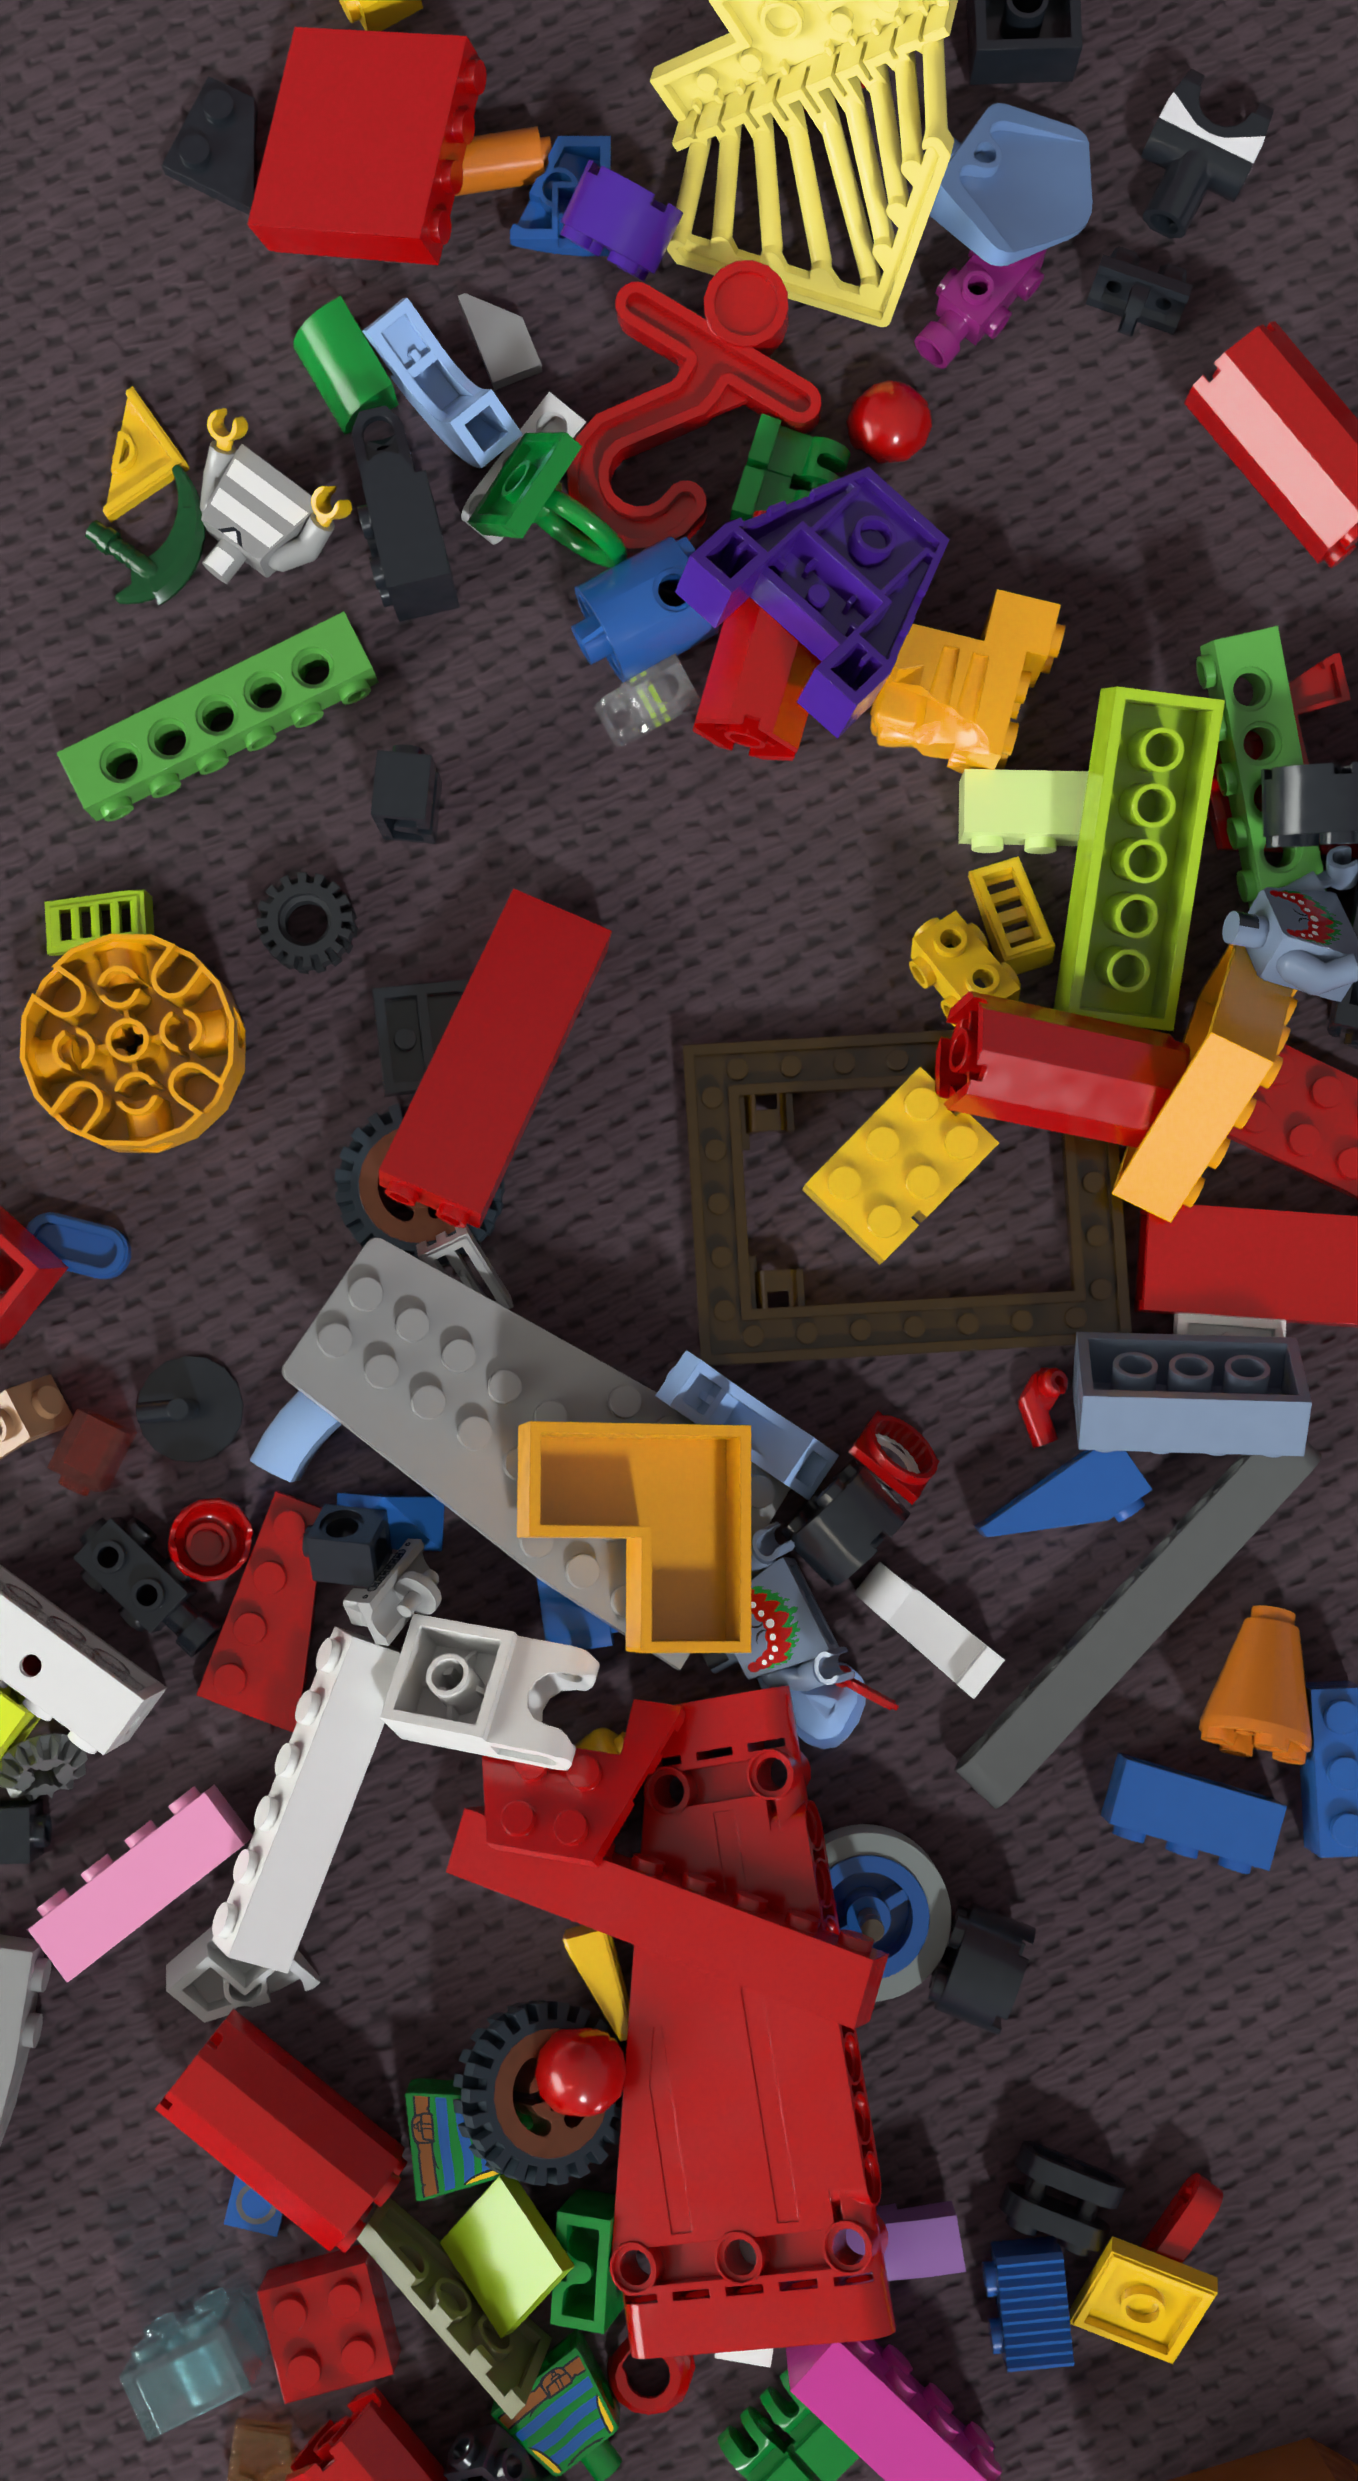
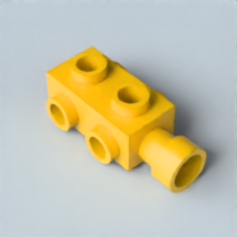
M956 910L941 920L939 918L928 920L915 932L912 938V961L909 962L911 973L924 989L933 985L944 998L941 1001V1008L946 1018H948L950 1009L969 991L1015 1001L1019 1000L1021 985L1015 971L1008 963H999L988 950L987 940L979 927L974 923L967 924ZM952 944L955 948H947L946 946ZM980 978L986 985V988L976 986L974 981Z

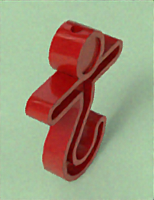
M754 260L735 261L721 268L709 281L704 296L705 319L642 282H630L624 285L616 296V313L622 331L679 366L678 374L671 382L596 414L575 439L582 445V448L567 469L568 494L590 509L618 534L627 549V557H631L667 537H673L675 541L683 537H687L690 540L706 521L707 500L703 489L697 483L687 480L673 484L660 500L648 506H633L625 503L614 494L611 483L615 469L623 460L706 426L712 418L742 405L759 415L763 413L782 420L781 426L803 434L813 431L818 425L821 416V395L818 389L811 382L767 357L783 342L788 328V292L781 277L768 265Z

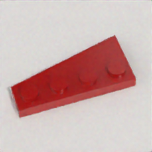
M275 1491L196 1695L293 1733L297 1723L295 1719L297 1704L304 1693L307 1681L311 1634L314 1627L318 1581H313L310 1560L303 1554V1537L307 1526L314 1524L322 1507L283 1492Z

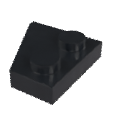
M208 76L161 165L165 175L250 215L255 194V171H257L256 133L258 131V107L255 98Z
M470 979L372 989L384 1097L416 1093Z

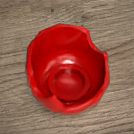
M887 380L874 384L852 404L846 421L850 442L856 450H863L873 457L877 463L907 461L925 446L932 428V415L928 408L929 405L917 390L901 381Z
M220 1497L199 1499L184 1507L175 1517L170 1527L168 1540L170 1558L174 1561L175 1566L188 1577L201 1582L224 1580L246 1562L252 1542V1524L242 1509L234 1503Z
M594 2028L561 2029L554 2033L540 2050L535 2071L539 2094L544 2101L559 2114L577 2117H590L604 2113L621 2097L627 2074L623 2050L616 2039L610 2037L608 2032Z

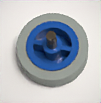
M870 1824L850 1825L825 1834L824 1839L840 1931L846 1929L867 1935L874 1939L872 1948L889 1954L876 2002L901 1996L921 1984L932 1973L947 1947L951 1930V1905L945 1884L926 1852L902 1833L883 1826Z

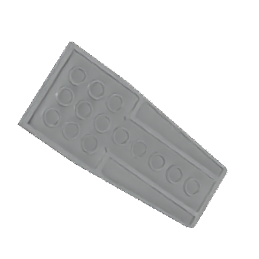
M381 1238L370 1239L283 1365L282 1375L284 1379L535 1577L626 1636V1539L517 1538L518 1425L529 1421L651 1424L696 1423L655 1396L657 1392L391 1243ZM751 1462V1546L755 1532L769 1525L790 1490V1487L753 1462ZM652 1653L674 1669L681 1670L690 1653Z

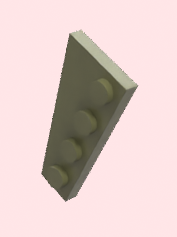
M390 2197L381 2207L375 2205L365 2220L366 2225L357 2240L512 2420L527 2403L552 2338L528 2317L513 2333L500 2338L441 2246V2241Z

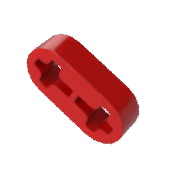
M1197 2172L1192 2174L1184 2182L1149 2232L1141 2247L1183 2263L1219 2211L1223 2200V2191Z

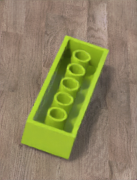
M1118 686L1101 688L1054 1009L1134 1027L1167 1031L1174 1030L1225 700Z

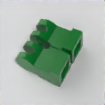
M762 413L748 455L747 465H745L731 510L730 521L742 518L744 522L751 519L755 511H767L768 506L784 500L786 504L809 496L812 489L839 479L840 477L835 473L843 472L847 469L851 456L850 451L835 440L825 437H812L781 426L782 420ZM790 484H793L803 488L804 490H794L790 489L789 487Z
M788 2368L780 2375V2379L794 2401L789 2402L785 2400L771 2386H768L760 2394L761 2402L771 2416L772 2421L791 2436L788 2440L783 2442L774 2430L771 2421L763 2417L752 2406H748L740 2414V2419L753 2441L745 2439L731 2425L717 2437L719 2446L728 2461L748 2481H836L859 2458L844 2441L790 2391Z

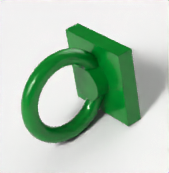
M566 432L525 433L467 521L482 535L523 538L530 526L536 523L559 543L579 556L602 567L611 568L627 559V549L618 534L590 509L562 492V484L559 481L582 448V445ZM564 519H566L567 521H569L571 524H573L574 526H576V527H577L578 529H580L581 531L577 530L575 527H573L572 525H570V524H569L568 522H566Z

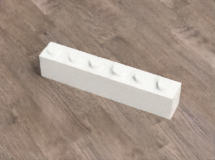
M334 1626L330 1638H327L320 1646L316 1657V1675L310 1690L303 1693L297 1704L295 1712L297 1723L289 1743H285L277 1755L275 1762L276 1777L269 1795L264 1796L257 1806L254 1816L255 1831L248 1849L242 1850L236 1860L233 1871L235 1882L227 1902L219 1906L214 1916L212 1941L228 1958L288 1974L385 1724L380 1715L401 1653L397 1648L391 1645H376L374 1639Z

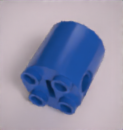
M667 537L574 587L585 619L572 625L571 629L583 655L590 665L606 658L621 682L627 683L718 634L719 626L715 629L681 597V605L674 607L665 604L658 591L663 589L675 592L688 559L695 551L687 537H683L678 541H675L673 537Z

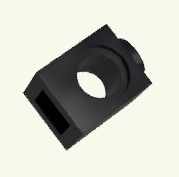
M324 1504L314 1524L307 1526L303 1537V1554L310 1560L313 1581L369 1587L387 1565L392 1555L387 1510Z
M35 1799L31 1802L29 1800L0 1801V1864H28L44 1854V1847H49L52 1837L50 1814H43V1799Z

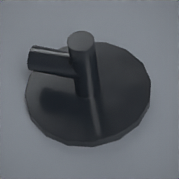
M183 1356L166 1361L148 1376L139 1392L138 1403L136 1404V1417L142 1435L155 1451L174 1461L195 1463L215 1457L232 1443L242 1425L244 1402L238 1383L225 1367L208 1358Z

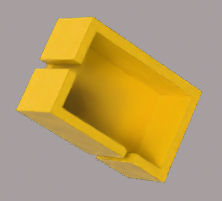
M921 1067L810 1178L802 1189L879 1265L919 1226L911 1217L914 1216L920 1223L925 1220L999 1144L970 1114L960 1112L955 1116L950 1110H947L943 1103L948 1099L938 1097L935 1092V1080Z

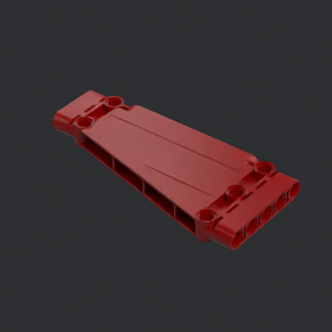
M790 1687L766 1688L676 1704L685 1711V1719L679 1731L672 1733L661 1754L663 1756L662 1759L681 1756V1764L663 1766L661 1759L654 1773L649 1774L644 1785L645 1801L641 1854L664 1861L666 1863L664 1871L683 1877L684 1872H693L707 1876L717 1882L715 1890L734 1896L735 1891H745L761 1896L768 1900L767 1909L786 1915L788 1910H796L815 1916L821 1920L819 1928L839 1935L840 1929L823 1827L817 1806L808 1799L807 1786L811 1779V1767L808 1759L800 1751ZM785 1740V1746L770 1749L764 1748V1742ZM732 1747L733 1755L714 1758L713 1750ZM776 1759L781 1760L787 1769V1780L782 1788L778 1787L771 1777V1766ZM674 1777H677L684 1787V1796L679 1804L672 1799L670 1794V1783ZM634 1945L625 2062L627 2074L623 2089L612 2254L610 2259L612 2280L618 2289L622 2291L631 2357L635 2359H651L878 2339L895 2333L896 2324L884 2258L888 2245V2231L885 2222L880 2218L876 2210V2206L881 2198V2176L856 2029L846 2027ZM847 2229L858 2232L863 2238L865 2244L864 2255L854 2252L848 2245L846 2240ZM740 2240H745L754 2248L756 2254L755 2265L747 2262L742 2256ZM637 2250L644 2253L648 2258L651 2266L650 2274L644 2272L638 2265Z

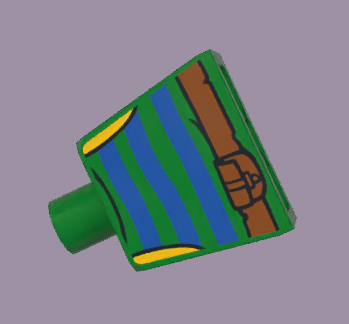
M411 2079L405 2093L416 2201L428 2200L495 2180L502 2175L485 2166L487 2161L476 2157L468 2148L473 2144L472 2140L462 2137L458 2124L465 2122L463 2114L454 2112L453 2099L461 2098L462 2088L454 2087V2080ZM515 2110L521 2123L528 2130H531L533 2126L532 2117Z
M578 2329L546 2353L526 2405L512 2420L497 2402L493 2401L491 2411L493 2418L553 2476H561L581 2461L595 2481H604L622 2463V2457L608 2440L619 2428L620 2406L584 2335Z

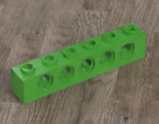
M342 612L57 752V755L84 810L96 822L103 818L105 821H114L128 815L134 809L133 803L149 795H152L153 798H160L173 793L181 786L180 780L198 771L200 774L205 775L220 770L229 762V756L245 748L248 751H256L270 745L276 739L275 733L293 724L296 728L309 726L324 715V709L340 701L347 705L365 698L371 692L370 686L379 682L345 612ZM322 666L330 669L328 677L322 683L311 685L304 682L306 674L312 668ZM268 690H279L282 692L281 698L275 706L271 708L257 706L258 699L264 692ZM221 713H231L234 715L233 722L228 729L221 732L210 730L211 722L217 715ZM175 736L186 737L185 746L178 754H163L164 745L170 738ZM129 759L138 760L137 770L131 777L126 779L116 778L117 768L122 762Z
M1278 626L1208 642L1200 646L1201 656H1198L1196 660L1197 676L1203 689L1208 688L1209 698L1225 700L1218 742L1222 764L1217 766V781L1222 795L1229 798L1232 817L1227 819V834L1234 850L1239 849L1242 870L1237 872V886L1242 901L1248 902L1249 908L1259 892L1266 887L1281 888L1312 871L1316 875L1323 872L1319 846L1282 847L1283 856L1281 861L1275 867L1271 866L1264 857L1266 837H1263L1262 812L1254 804L1255 790L1262 784L1261 770H1272L1274 767L1304 765ZM1238 677L1249 681L1253 688V698L1248 706L1240 704L1234 696L1233 686ZM1249 731L1257 733L1263 742V751L1257 760L1250 758L1244 750V738Z

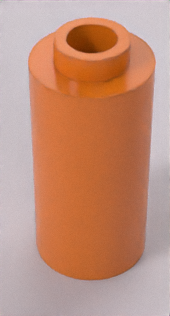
M538 126L474 136L472 142L466 147L462 164L463 185L460 193L455 196L533 185L536 178L545 173L549 163L548 155L552 149L550 136L540 137Z

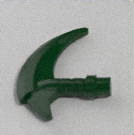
M175 465L172 469L178 491L176 519L166 541L152 555L147 556L140 550L135 549L133 545L123 540L118 531L112 527H106L98 520L93 521L86 530L85 537L93 542L99 551L105 555H113L116 560L122 564L124 563L127 568L131 569V585L115 596L119 604H138L156 599L160 606L174 597L186 585L197 568L204 548L206 527L201 520L202 512L200 510L201 499L193 482L180 465Z

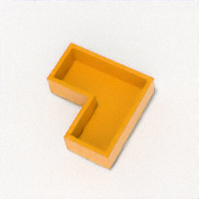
M1228 945L1199 993L1183 1038V1043H1187L1190 1047V1060L1187 1069L1139 1147H1126L1112 1190L1113 1195L1170 1223L1182 1205L1189 1208L1193 1206L1205 1183V1178L1201 1177L1207 1166L1213 1169L1219 1166L1230 1145L1231 1140L1226 1138L1233 1126L1240 1130L1245 1126L1257 1101L1252 1096L1259 1085L1266 1089L1271 1086L1283 1063V1058L1278 1055L1283 1049L1291 1031V1028L1286 1025L1298 1003V1000L1293 998L1297 990L1264 981L1257 976L1244 946Z
M529 1421L518 1425L517 1538L626 1539L627 1652L751 1653V1425Z

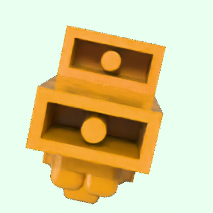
M997 589L985 620L980 640L912 624L899 651L891 674L871 705L870 729L871 733L877 737L878 745L884 747L916 748L924 756L949 759L947 767L962 774L965 769L995 770V768L1004 770L1008 755L1011 756L1019 728V723L1011 722L1010 718H1017L1020 706L1024 704L1028 688L1034 687L1041 672L1050 673L1054 657L1057 658L1065 632V625L1056 623L1061 605Z

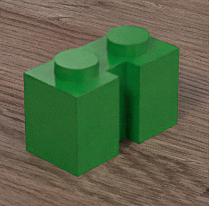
M578 2188L557 2211L556 2238L575 2266L552 2290L550 2324L604 2334L624 2308L622 2291L615 2285L610 2274L616 2194Z

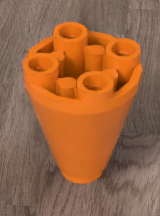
M1257 1605L1252 1607L1251 1616L1244 1619L1200 1719L1199 1730L1202 1732L1201 1739L1210 1743L1220 1744L1219 1751L1233 1756L1249 1758L1253 1755V1749L1272 1752V1758L1277 1761L1298 1765L1305 1764L1306 1754L1311 1751L1312 1733L1300 1630L1295 1626V1613L1278 1607Z

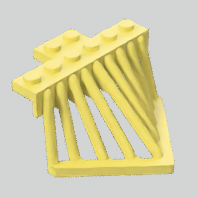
M709 0L730 33L655 66L650 78V83L678 121L672 145L677 152L689 147L676 208L684 214L667 247L668 253L676 264L714 276L721 268L735 261H757L768 265L781 277L788 292V299L878 327H887L892 320L954 145V138L948 130L944 38L950 36L958 0ZM915 50L923 54L926 128L923 140ZM888 66L895 72L900 138ZM861 82L871 95L887 198ZM835 98L846 114L874 245ZM804 108L823 136L861 279L860 287L841 281L832 268L831 251ZM773 117L788 139L811 259L810 271L789 265L782 253L783 242ZM742 124L746 126L754 141L762 242L761 255L738 249L733 239ZM716 136L720 146L711 240L693 235L692 229L712 138ZM907 180L913 186L910 197L908 192ZM892 221L898 227L896 237L894 234ZM879 265H880L881 268L883 269L882 277H881V272H880Z

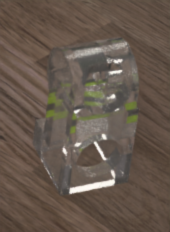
M673 654L622 683L621 687L599 700L594 706V710L613 745L619 747L645 736L651 730L681 714L686 716L698 710L700 699L676 654Z

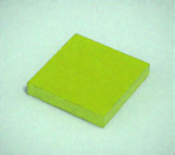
M504 2174L500 2175L440 2242L500 2338L513 2333L575 2266L519 2181L505 2177Z

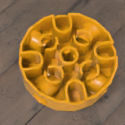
M108 934L68 950L51 966L54 969L42 979L36 994H31L21 1016L20 1061L34 1098L66 1130L115 1152L160 1153L197 1139L228 1110L245 1073L246 1029L230 990L193 953L152 934ZM138 1035L143 1038V1044L138 1046L137 1053L132 1055L126 1051V1047L133 1045L135 1041L134 1036Z

